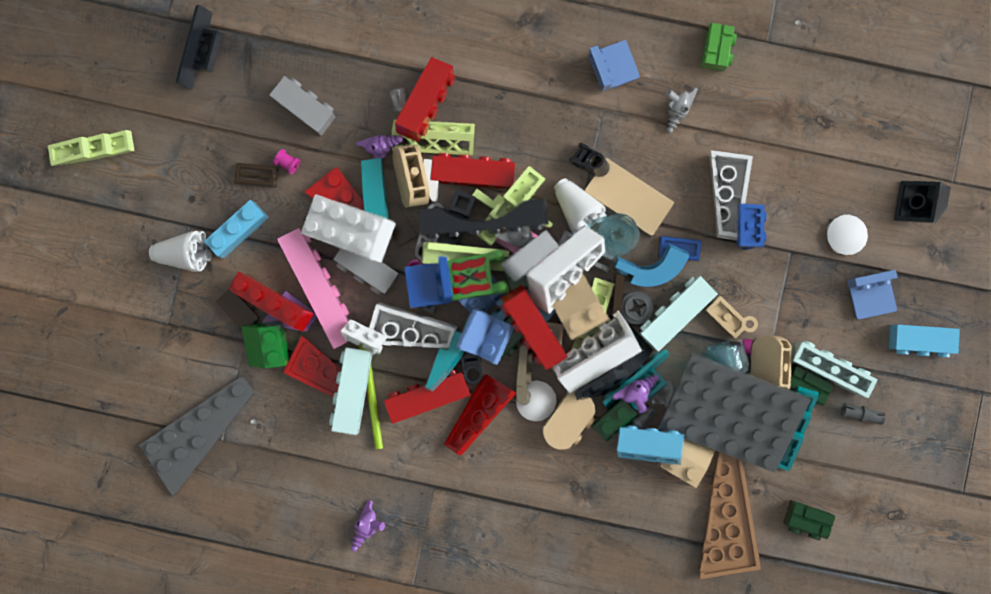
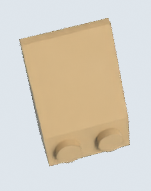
M583 273L576 285L571 284L565 290L566 296L561 301L557 299L553 304L572 340L609 320Z
M684 438L681 465L657 462V465L697 488L708 469L715 450Z

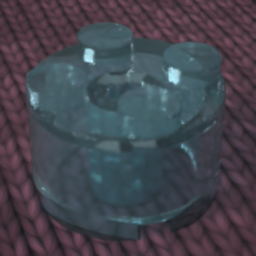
M622 213L606 217L596 233L604 237L605 252L614 257L623 256L633 250L640 236L634 219ZM619 231V235L622 236V238L616 240L615 235H613V233Z
M735 339L736 343L731 344L729 340L722 341L707 347L708 352L705 350L701 352L703 357L742 372L749 370V361L741 339Z

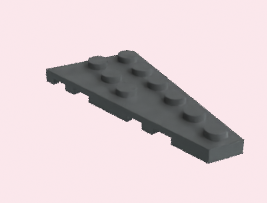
M241 376L139 445L172 496L178 493L181 486L188 480L195 468L202 462L219 440V437L255 393L244 376Z

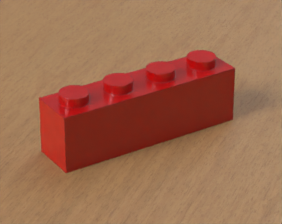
M433 57L430 58L395 122L396 133L419 142L422 136L427 134L430 120H434L436 117L439 103L444 102L448 86L451 87L455 81L456 76L454 75L452 65Z
M438 153V156H433L431 180L438 181L439 184L510 189L513 186L515 162H511V159L499 158V161H492L490 157L480 156L479 159H470L471 156L458 155V158L450 157V154Z
M239 271L228 288L231 292L293 329L304 332L314 314L253 277Z
M522 284L501 297L503 305H501L502 310L507 317L509 315L512 316L514 320L512 322L513 327L517 333H523L525 338L522 340L528 350L532 348L536 353L533 357L539 366L543 364L545 369L548 370L568 357Z
M457 369L451 371L433 392L425 388L426 385L419 387V384L407 387L408 392L400 394L399 391L388 394L389 399L384 400L392 424L470 396L471 393L463 371L458 373Z

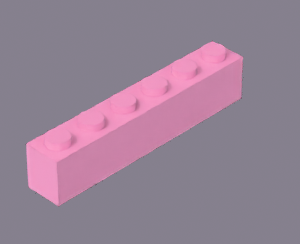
M298 228L277 240L333 349H338L350 342L346 341L345 337H342V333H340L349 322L347 315L350 313L345 303H340L338 299L340 293L335 285L332 286L328 280L331 276L326 267L322 268L319 262L321 260L317 249H312L310 242H312L311 237L301 234L302 229Z

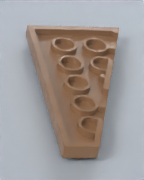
M717 451L698 575L699 579L761 570L743 461Z

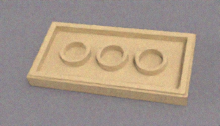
M606 158L610 165L609 172L602 177L594 176L585 192L652 237L675 202Z

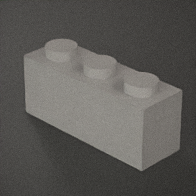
M284 76L271 92V98L322 136L336 118L332 112L334 109L326 102L323 104L316 100L318 97L310 90L306 92L300 88L302 85L293 77L289 80Z
M342 248L333 259L338 262L336 267L344 272L350 270L355 274L353 276L354 279L362 284L365 281L372 285L370 289L378 295H381L382 292L387 295L400 276L399 273L382 262L380 263Z

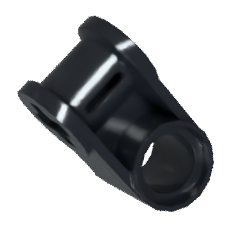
M583 143L578 144V150L573 157L569 158V162L574 166L598 177L605 176L610 169L609 163L601 153ZM601 162L598 167H595L597 163Z
M465 351L460 359L464 378L470 384L479 383L482 379L481 357L475 354L465 356L466 354H471ZM471 369H476L479 372V377L475 381L469 380L467 376L468 371Z

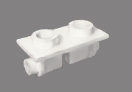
M351 319L340 332L346 341H350L358 346L360 343H363L362 348L371 351L373 354L381 353L383 348L381 345L387 339L386 336Z

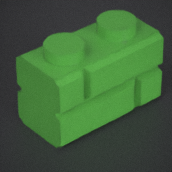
M717 23L709 24L705 37L701 68L725 71L728 66H731L733 61V54L730 53L731 46L735 45L737 34H734V26Z

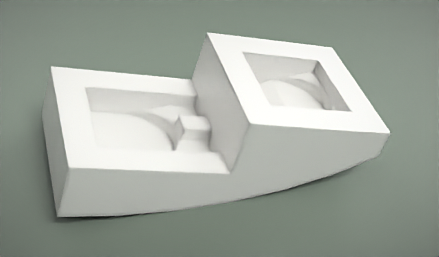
M424 159L430 198L433 203H437L439 182L431 180L433 161Z

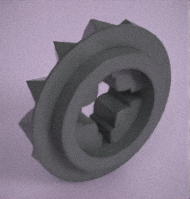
M631 292L623 298L621 314L626 321L632 324H642L651 317L653 303L645 293ZM634 302H636L637 305H645L641 309H639L640 317L636 311L629 312V310L632 307H634Z

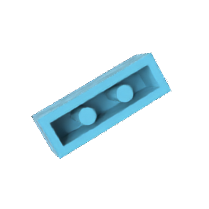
M249 200L204 242L218 257L225 258L269 217L254 201Z
M890 325L889 349L896 350V354L909 355V351H917L916 355L930 356V352H936L937 357H950V353L958 354L960 329Z
M635 426L620 427L617 454L619 458L681 465L684 435L677 431L659 432V430L654 428L640 430Z

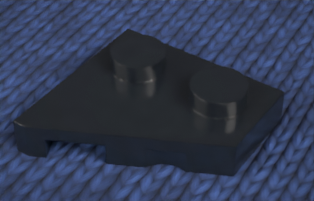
M613 368L606 372L605 376L576 391L574 394L577 400L603 396L627 379L630 374L627 368L620 370Z

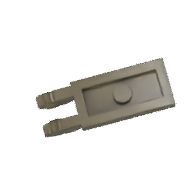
M521 345L519 351L516 400L521 405H527L531 398V393L527 389L528 384L532 382V372H529V365L533 364L534 353L531 352V349L528 350L526 345Z

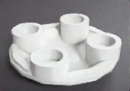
M841 215L827 226V240L833 251L837 254L853 255L861 251L866 244L868 238L867 228L858 217Z
M538 380L532 381L531 384H528L527 389L531 393L529 403L521 405L516 400V406L520 414L526 419L543 421L550 417L555 410L557 403L556 394L547 383Z

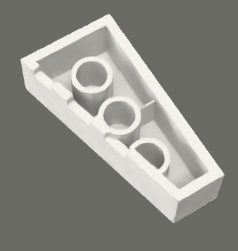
M711 150L709 157L717 238L737 241V205L745 204L753 156Z
M585 226L568 241L561 244L552 254L545 257L536 267L532 268L526 275L530 297L534 304L550 314L554 309L552 305L556 300L561 301L566 296L565 290L571 284L576 285L583 270L588 271L604 254V237Z
M379 302L375 306L369 328L387 337L382 345L449 348L454 331H457L458 326Z
M619 311L613 314L614 319L608 324L604 322L598 327L600 330L591 338L589 336L586 337L581 347L578 349L573 348L566 354L568 356L566 359L553 366L559 381L570 394L642 351L630 326Z

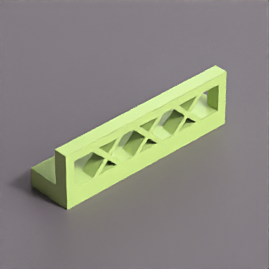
M396 120L393 121L392 136H393V135H396V136L400 135V134L396 133V128H395V122H396ZM430 121L427 134L421 137V139H426L429 142L428 145L420 146L416 141L405 136L402 137L409 141L406 145H395V147L416 144L420 148L421 153L473 155L475 124ZM439 140H446L449 145L447 147H440L437 142ZM469 141V149L460 148L457 143Z
M423 243L422 263H438V257L447 256L448 262V260L486 254L498 249ZM501 250L504 257H509L510 251ZM504 261L490 262L491 270L503 271L501 265Z

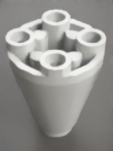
M565 178L554 186L556 197L573 234L579 232L585 226L590 228L596 222L600 223L607 217L604 205L572 181H568Z
M191 231L158 242L155 245H151L149 249V256L152 261L191 272H201L205 268L207 261L211 260L212 254L204 242L206 235L203 231Z

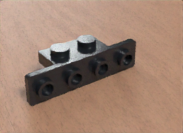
M196 5L176 78L177 84L188 89L193 88L197 70L213 72L223 35L218 30L209 29L213 13L201 5Z

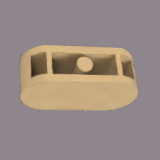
M416 144L395 147L393 150V166L404 207L427 205L430 190L420 148Z
M764 335L758 337L752 344L750 356L751 371L749 375L790 390L792 346L790 342L781 336Z
M576 391L571 394L569 392L565 394L554 412L542 426L543 436L550 446L563 450L570 448L572 444L575 446L578 444L583 436L580 433L585 427L588 429L595 420L593 418L595 406L591 398L577 400L574 394Z

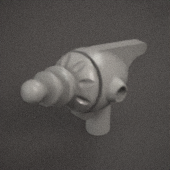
M693 87L690 92L684 91L679 95L671 89L666 91L665 96L670 99L668 107L671 118H668L670 122L667 123L669 125L667 128L668 133H672L673 127L677 128L676 124L680 123L678 121L687 116L698 90L696 87Z
M528 226L522 227L523 231L510 232V228H506L504 233H495V237L519 248H524L536 238H533Z

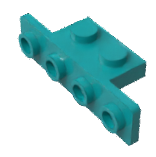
M664 349L662 352H656L647 365L642 364L635 371L636 374L634 376L628 377L620 383V387L615 392L612 390L604 397L605 400L602 402L604 406L608 409L617 401L613 400V395L635 380L644 381L645 378L653 377L655 374L659 376L656 385L650 389L647 402L667 386V382L658 374L655 368L669 357L668 351ZM629 403L636 411L638 410L635 403Z

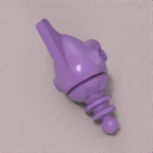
M376 135L359 141L356 145L363 146L366 152L373 155V159L385 158L391 147L393 148L399 142H402L403 137L401 135Z
M655 374L653 377L645 378L644 381H633L614 394L613 400L623 399L625 402L635 403L639 413L645 412L647 408L644 403L647 402L650 389L656 385L659 376Z
M371 500L367 501L359 519L355 523L354 532L356 536H353L355 540H352L354 545L351 546L353 552L357 551L358 546L361 547V543L365 542L363 539L374 535L376 529L382 531L385 528L383 522L376 521L375 512L372 510L373 501Z

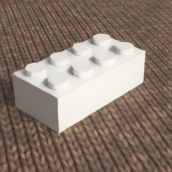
M315 194L301 234L381 263L396 223Z

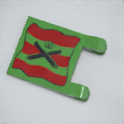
M494 250L486 254L448 260L453 294L452 300L507 293L508 285L504 281L492 284L490 262L504 261L505 258L502 251Z

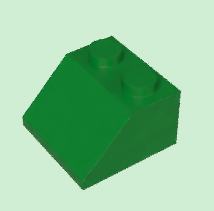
M282 321L241 326L249 366L272 368L287 365L290 357Z

